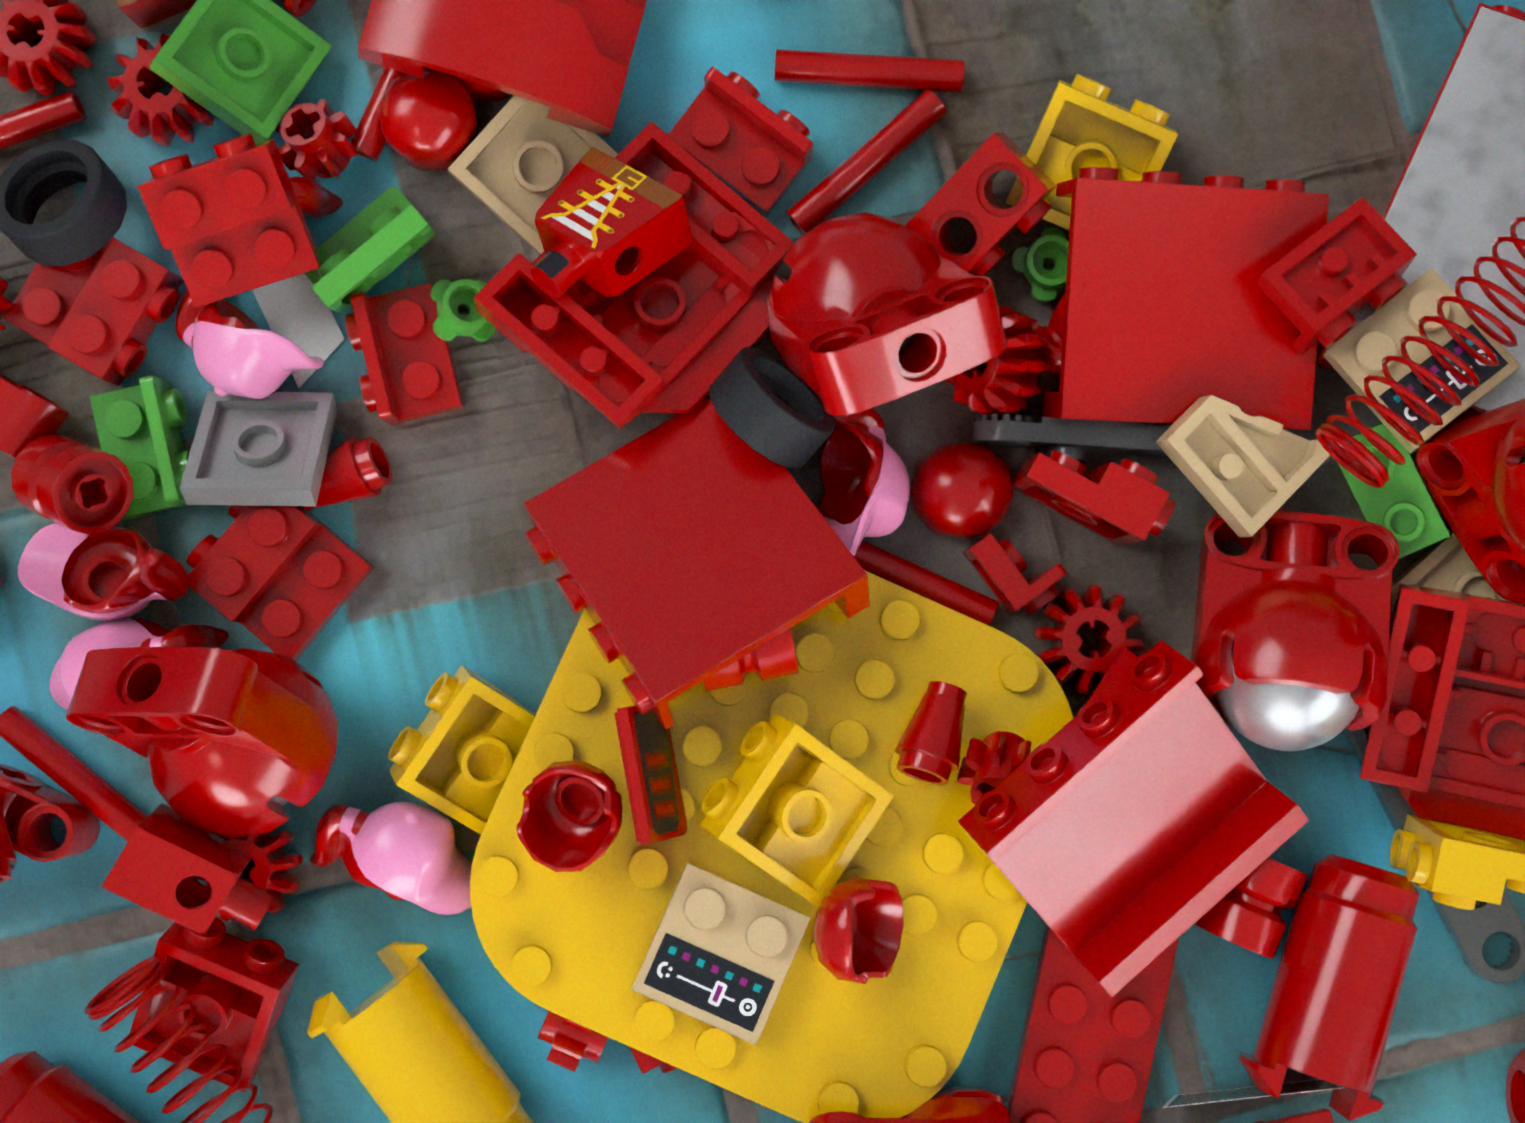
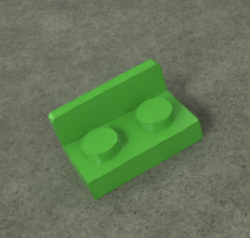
M390 187L317 248L322 265L320 268L304 274L314 284L311 288L329 309L341 315L352 306L350 294L358 292L368 293L437 234L397 187Z
M154 375L141 377L139 379L140 385L89 396L101 450L115 455L127 466L133 479V498L128 512L121 519L122 521L193 506L186 505L180 490L190 450H186L181 426L188 423L186 404L179 389L173 388L171 382Z
M1381 421L1370 425L1369 428L1391 443L1404 456L1406 464L1398 465L1388 459L1362 433L1353 436L1384 465L1389 474V482L1385 483V487L1375 488L1355 477L1339 463L1338 465L1366 521L1382 525L1392 532L1398 541L1400 551L1398 559L1450 537L1449 526L1424 482L1413 454H1409Z

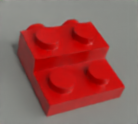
M248 133L213 145L217 157L192 165L188 154L163 160L148 166L153 178L147 179L137 186L163 249H171L195 308L318 269L322 265L274 139L255 144L252 134Z
M113 237L105 247L85 260L67 266H43L36 263L14 299L13 305L8 309L3 319L48 345L49 349L91 374L120 386L123 379L135 374L144 362L147 354L145 343L156 325L164 323L175 311L180 300L178 289L184 280Z
M1052 450L1049 457L1039 452L1020 465L1012 480L1014 490L1117 546L1144 541L1149 533L1155 537L1158 536L1171 517L1176 502L1168 498L1169 492L1154 485L1158 479L1154 472L1128 459H1122L1120 465L1110 461L1088 472L1084 477L1087 467L1076 459Z
M231 505L228 515L234 519L233 523L219 539L213 534L205 537L187 557L186 563L193 568L187 575L189 587L228 620L243 625L274 653L289 656L296 661L375 566L302 506Z
M217 917L205 934L197 933L174 922L158 939L153 957L160 958L159 962L164 963L166 966L164 977L156 988L168 984H178L181 986L180 997L173 1008L183 1004L197 1006L196 1015L190 1027L199 1024L212 1026L211 1038L206 1046L214 1044L227 1046V1055L222 1066L239 1064L242 1066V1077L238 1085L251 1084L256 1077L271 1030L283 1013L299 963L284 958V949L272 940L254 939L247 942L225 933V924ZM167 990L141 1003L137 1007L130 1033L160 1013L171 1000L176 990ZM183 1010L163 1019L140 1040L134 1043L133 1046L147 1052L167 1038L173 1036L185 1023L191 1010ZM198 1030L178 1039L160 1057L173 1063L178 1062L196 1049L204 1038L206 1030ZM219 1049L212 1050L200 1055L187 1069L201 1075L206 1074L216 1064L222 1051ZM234 1069L227 1070L213 1076L212 1079L230 1086L237 1071Z

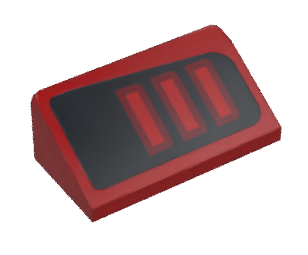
M635 706L618 708L614 715L636 841L644 845L683 836L687 833L688 827L670 728L665 730L653 710L642 715Z

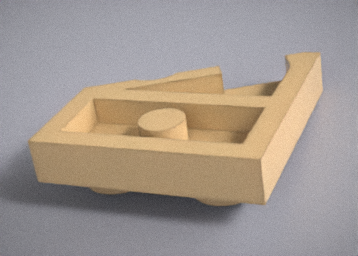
M1213 395L1199 397L1156 441L1159 447L1239 538L1252 537L1330 456L1317 439L1307 440L1283 430V424L1264 416H1249L1243 413L1239 406Z

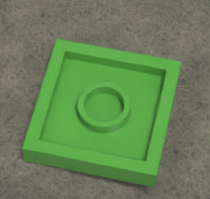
M197 0L155 56L149 69L242 135L251 133L255 144L268 140L332 45L271 0Z

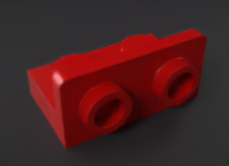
M711 67L704 76L705 87L675 124L668 136L767 218L812 159L813 142L807 138L810 131L803 122L790 112L781 109L775 114L757 99L760 93L743 76L733 71H730L725 76L716 68Z
M1362 197L1264 271L1256 284L1301 332L1293 346L1303 355L1318 342H1321L1326 349L1333 346L1358 323L1353 315L1369 303L1375 310H1378L1400 293L1408 284L1402 275L1417 256V253Z
M432 283L374 297H369L364 292L350 294L353 313L345 315L346 329L353 349L355 351L363 350L368 374L360 376L362 395L370 413L377 411L379 418L390 425L465 408L449 341L440 339L433 331V323L437 319V304L430 296L431 289L434 286Z

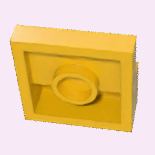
M1076 74L1072 85L1059 80L1026 156L1056 186L1057 183L1079 178V169L1084 167L1119 169L1118 180L1141 182L1143 172L1162 170L1178 136L1175 129L1165 126L1170 114L1138 99H1135L1131 109L1128 110L1107 100L1111 92L1110 87L1083 75ZM1018 175L1005 202L1012 206L1019 202L1023 193V185ZM1056 187L1045 198L1053 207L1042 219L1070 230L1071 198L1056 197Z
M461 665L454 676L444 672L434 682L425 699V705L431 708L418 729L407 726L397 736L388 753V759L394 762L389 771L397 786L481 835L536 714L519 704L507 692L464 665Z
M775 714L769 724L765 721H760L748 731L740 747V753L745 759L731 780L723 777L717 780L707 791L702 802V811L707 815L699 826L819 908L894 795L796 723Z
M1411 814L1406 816L1404 830L1397 829L1393 835L1389 852L1390 866L1405 870L1407 880L1415 882L1414 885L1419 888L1433 892L1432 899L1436 902L1465 910H1474L1476 900L1501 905L1505 883L1507 888L1525 894L1524 840L1468 827L1421 819Z

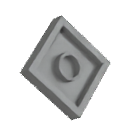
M207 391L180 485L186 505L316 507L338 412L334 394L331 392H273L266 398L252 399L231 394L222 397L218 396L214 391Z

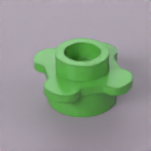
M1057 227L1044 229L1040 238L1030 247L1017 248L1011 257L1013 270L1024 274L1032 286L1031 294L1033 298L1040 302L1052 301L1057 295V290L1066 284L1069 241L1066 240L1065 232ZM1046 259L1052 260L1054 262V269L1046 270L1043 267V261Z
M442 279L434 284L430 292L432 300L437 304V319L433 323V331L440 339L452 341L456 336H472L475 340L484 342L492 337L496 328L477 312L473 298L486 285L485 282L461 279L452 283L447 279ZM465 306L469 311L468 315L463 316L459 314L458 307Z

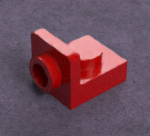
M991 533L980 538L962 552L1007 613L1017 611L1021 607H1024L1029 615L1034 613L1060 593L1054 583L1067 574L1060 563L1048 566L1027 582L1021 574L1027 569V565L1020 553L1009 540L1003 538L997 542Z

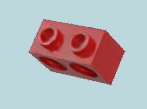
M1004 132L993 133L906 225L931 243L940 255L970 274L973 273L975 276H986L1007 254L1000 244L1017 227L1024 234L1028 233L1052 209L1053 206L1045 198L1057 186ZM1002 170H1010L1017 174L1023 185L1021 199L1013 207L1000 204L992 192L993 180ZM956 217L969 220L976 229L977 240L970 252L956 250L948 239L949 225Z

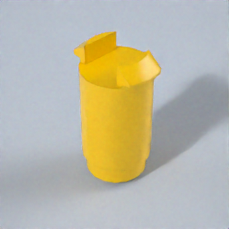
M393 941L376 952L394 978L350 1013H348L333 991L319 997L314 1002L307 1029L308 1035L312 1039L323 1032L391 1123H534L520 1104L521 1093L419 958L429 948L426 943Z

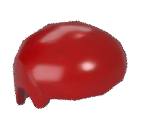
M425 69L422 79L405 73L390 82L380 101L379 119L381 121V131L387 143L415 169L422 171L448 170L452 163L478 136L475 103L468 90L452 75L433 69Z
M962 442L937 448L916 466L910 484V494L914 513L932 532L943 536L969 538L987 534L1006 519L1014 497L1011 470L1002 457L996 455L994 450L983 445Z
M581 760L553 762L533 778L532 783L523 791V812L516 826L518 838L534 861L555 872L582 871L603 856L616 840L622 825V796L617 791L615 782L600 768Z
M851 878L838 884L824 898L816 912L813 935L819 962L836 979L866 984L868 978H884L891 972L900 948L904 926L903 900L898 887L894 883L887 881Z

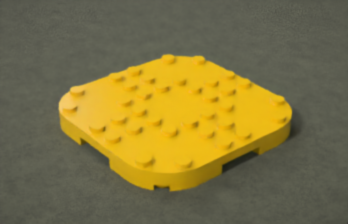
M865 571L868 575L869 607L847 619L834 601L791 627L798 674L762 681L752 672L747 673L743 685L707 692L702 681L667 702L674 725L670 727L688 828L687 833L683 836L641 845L640 842L636 841L614 715L618 708L635 706L621 681L629 674L619 659L609 664L605 661L588 632V629L594 626L595 623L586 609H584L475 849L470 876V903L478 937L492 964L516 991L538 1006L802 1123H809L812 1118L827 1112H852L865 1118H902L912 1113L939 1092L959 1066L1027 905V901L958 823V820L975 806L971 802L970 790L972 785H963L957 782L962 758L966 757L970 739L974 737L983 742L986 736L997 731L1011 732L1019 735L1025 741L1029 740L1031 742V752L1052 738L1074 718L1069 702L1055 676L1038 656L1015 638ZM931 681L946 682L958 686L967 692L964 703L965 712L959 770L951 772L948 784L946 785L930 784L913 779L899 772L896 768L900 756L895 752V748ZM775 714L796 723L894 795L834 886L836 887L838 884L851 878H864L891 882L898 887L903 900L904 926L900 948L892 970L887 977L868 978L866 984L836 979L818 960L813 929L816 912L819 908L699 826L707 815L702 811V802L707 791L717 780L723 777L731 780L745 759L740 753L744 737L758 722L765 721L769 724ZM581 760L604 770L615 782L617 791L622 796V825L616 840L606 853L584 870L577 872H555L534 861L518 838L516 826L523 812L524 797L522 793L532 783V779L553 762ZM686 862L811 918L757 1045L631 990Z

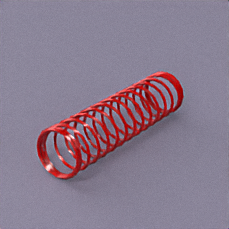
M1516 217L1511 221V236L1497 237L1492 241V256H1482L1474 261V276H1461L1455 281L1456 296H1442L1437 300L1438 316H1423L1419 319L1418 328L1420 336H1405L1400 339L1402 356L1390 355L1382 359V371L1385 377L1368 375L1364 378V391L1367 397L1349 395L1345 398L1346 411L1349 417L1337 414L1327 417V423L1321 424L1320 428L1316 429L1317 440L1322 447L1342 467L1364 483L1375 488L1385 487V483L1389 482L1388 471L1369 449L1349 433L1333 425V421H1342L1357 428L1375 448L1394 463L1403 465L1406 464L1404 456L1391 443L1361 423L1351 406L1352 401H1360L1374 407L1386 422L1404 438L1415 445H1424L1422 435L1411 424L1377 401L1369 387L1371 381H1379L1391 386L1395 393L1420 417L1435 426L1443 425L1441 416L1431 405L1393 379L1387 363L1397 361L1409 366L1417 378L1436 396L1452 406L1461 405L1460 396L1451 386L1429 369L1412 361L1406 350L1407 342L1415 341L1426 345L1440 364L1459 380L1470 386L1480 385L1478 375L1470 366L1448 349L1429 340L1424 330L1426 322L1434 321L1442 324L1450 336L1481 363L1490 367L1499 366L1497 355L1488 345L1464 327L1446 319L1442 310V305L1445 302L1452 301L1460 304L1475 324L1500 344L1507 347L1518 346L1515 334L1506 324L1485 308L1464 299L1460 289L1461 284L1465 281L1477 283L1486 297L1500 311L1516 323L1525 326V320L1501 303L1490 289L1512 302L1524 314L1525 304L1504 288L1489 280L1482 279L1479 272V265L1484 261L1496 263L1503 276L1515 289L1525 296V287L1512 276L1507 268L1524 278L1525 269L1500 258L1497 251L1500 243L1509 241L1514 243V246L1525 259V240L1518 238L1516 234V226L1525 221V217ZM1474 311L1494 323L1510 340L1494 332ZM1458 333L1475 343L1490 359H1487L1473 349ZM1441 354L1457 364L1470 378L1458 371ZM1428 378L1434 381L1436 384H1438L1451 397H1449L1447 394H1445L1439 388H1437L1430 380H1428Z
M150 957L136 964L109 983L87 1004L84 1013L89 1015L88 1019L98 1020L126 1004L147 987L138 998L114 1013L99 1026V1032H106L123 1020L141 1003L167 990H176L171 1000L160 1013L121 1040L115 1046L114 1052H123L140 1040L163 1019L189 1009L191 1013L179 1030L139 1058L132 1065L130 1072L138 1073L165 1053L178 1039L188 1034L204 1029L206 1030L204 1038L191 1054L158 1075L147 1086L145 1093H154L160 1090L187 1068L197 1057L219 1049L222 1051V1054L212 1069L172 1096L162 1107L161 1113L169 1114L198 1093L213 1076L234 1069L237 1071V1074L227 1090L198 1107L181 1123H202L231 1094L245 1089L252 1090L248 1103L243 1109L220 1123H239L247 1113L257 1109L267 1110L263 1123L270 1122L273 1106L268 1103L254 1104L257 1098L258 1086L250 1083L238 1085L242 1077V1066L239 1064L222 1066L226 1059L227 1046L223 1044L206 1046L211 1038L212 1026L199 1024L190 1027L195 1018L197 1006L183 1004L173 1008L180 997L181 986L178 984H168L156 988L163 979L166 968L164 963L159 962L160 958Z

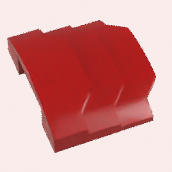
M371 0L358 46L359 59L422 79L427 67L550 107L548 119L609 137L647 0Z
M652 121L615 159L683 195L694 241L689 247L618 296L606 297L578 280L557 299L550 297L542 291L531 275V268L545 256V252L543 251L532 263L522 254L518 253L473 297L476 310L522 352L528 351L566 386L578 392L619 429L641 412L688 414L709 394V387L744 347L753 348L770 329L768 296L772 286V277L784 263V256L794 244L792 240Z
M1399 584L1390 626L1387 701L1379 719L1370 725L1359 775L1360 779L1396 786L1418 818L1482 830L1525 841V604L1447 590Z

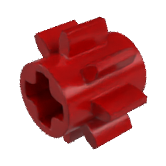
M321 99L317 105L312 103L294 105L283 117L281 125L275 128V131L286 143L278 148L283 163L290 171L297 170L302 177L313 180L316 177L337 178L346 169L351 157H356L358 154L348 140L357 131L355 126L343 111L335 113L325 99Z
M1006 731L991 733L985 737L983 742L974 737L970 739L966 757L962 758L957 782L963 785H972L970 794L973 804H976L985 793L997 787L1026 761L1031 753V742L1029 740L1025 741L1017 734Z
M548 1011L538 1035V1039L552 1044L547 1061L573 1072L576 1071L581 1057L598 1063L608 1039L607 1036Z

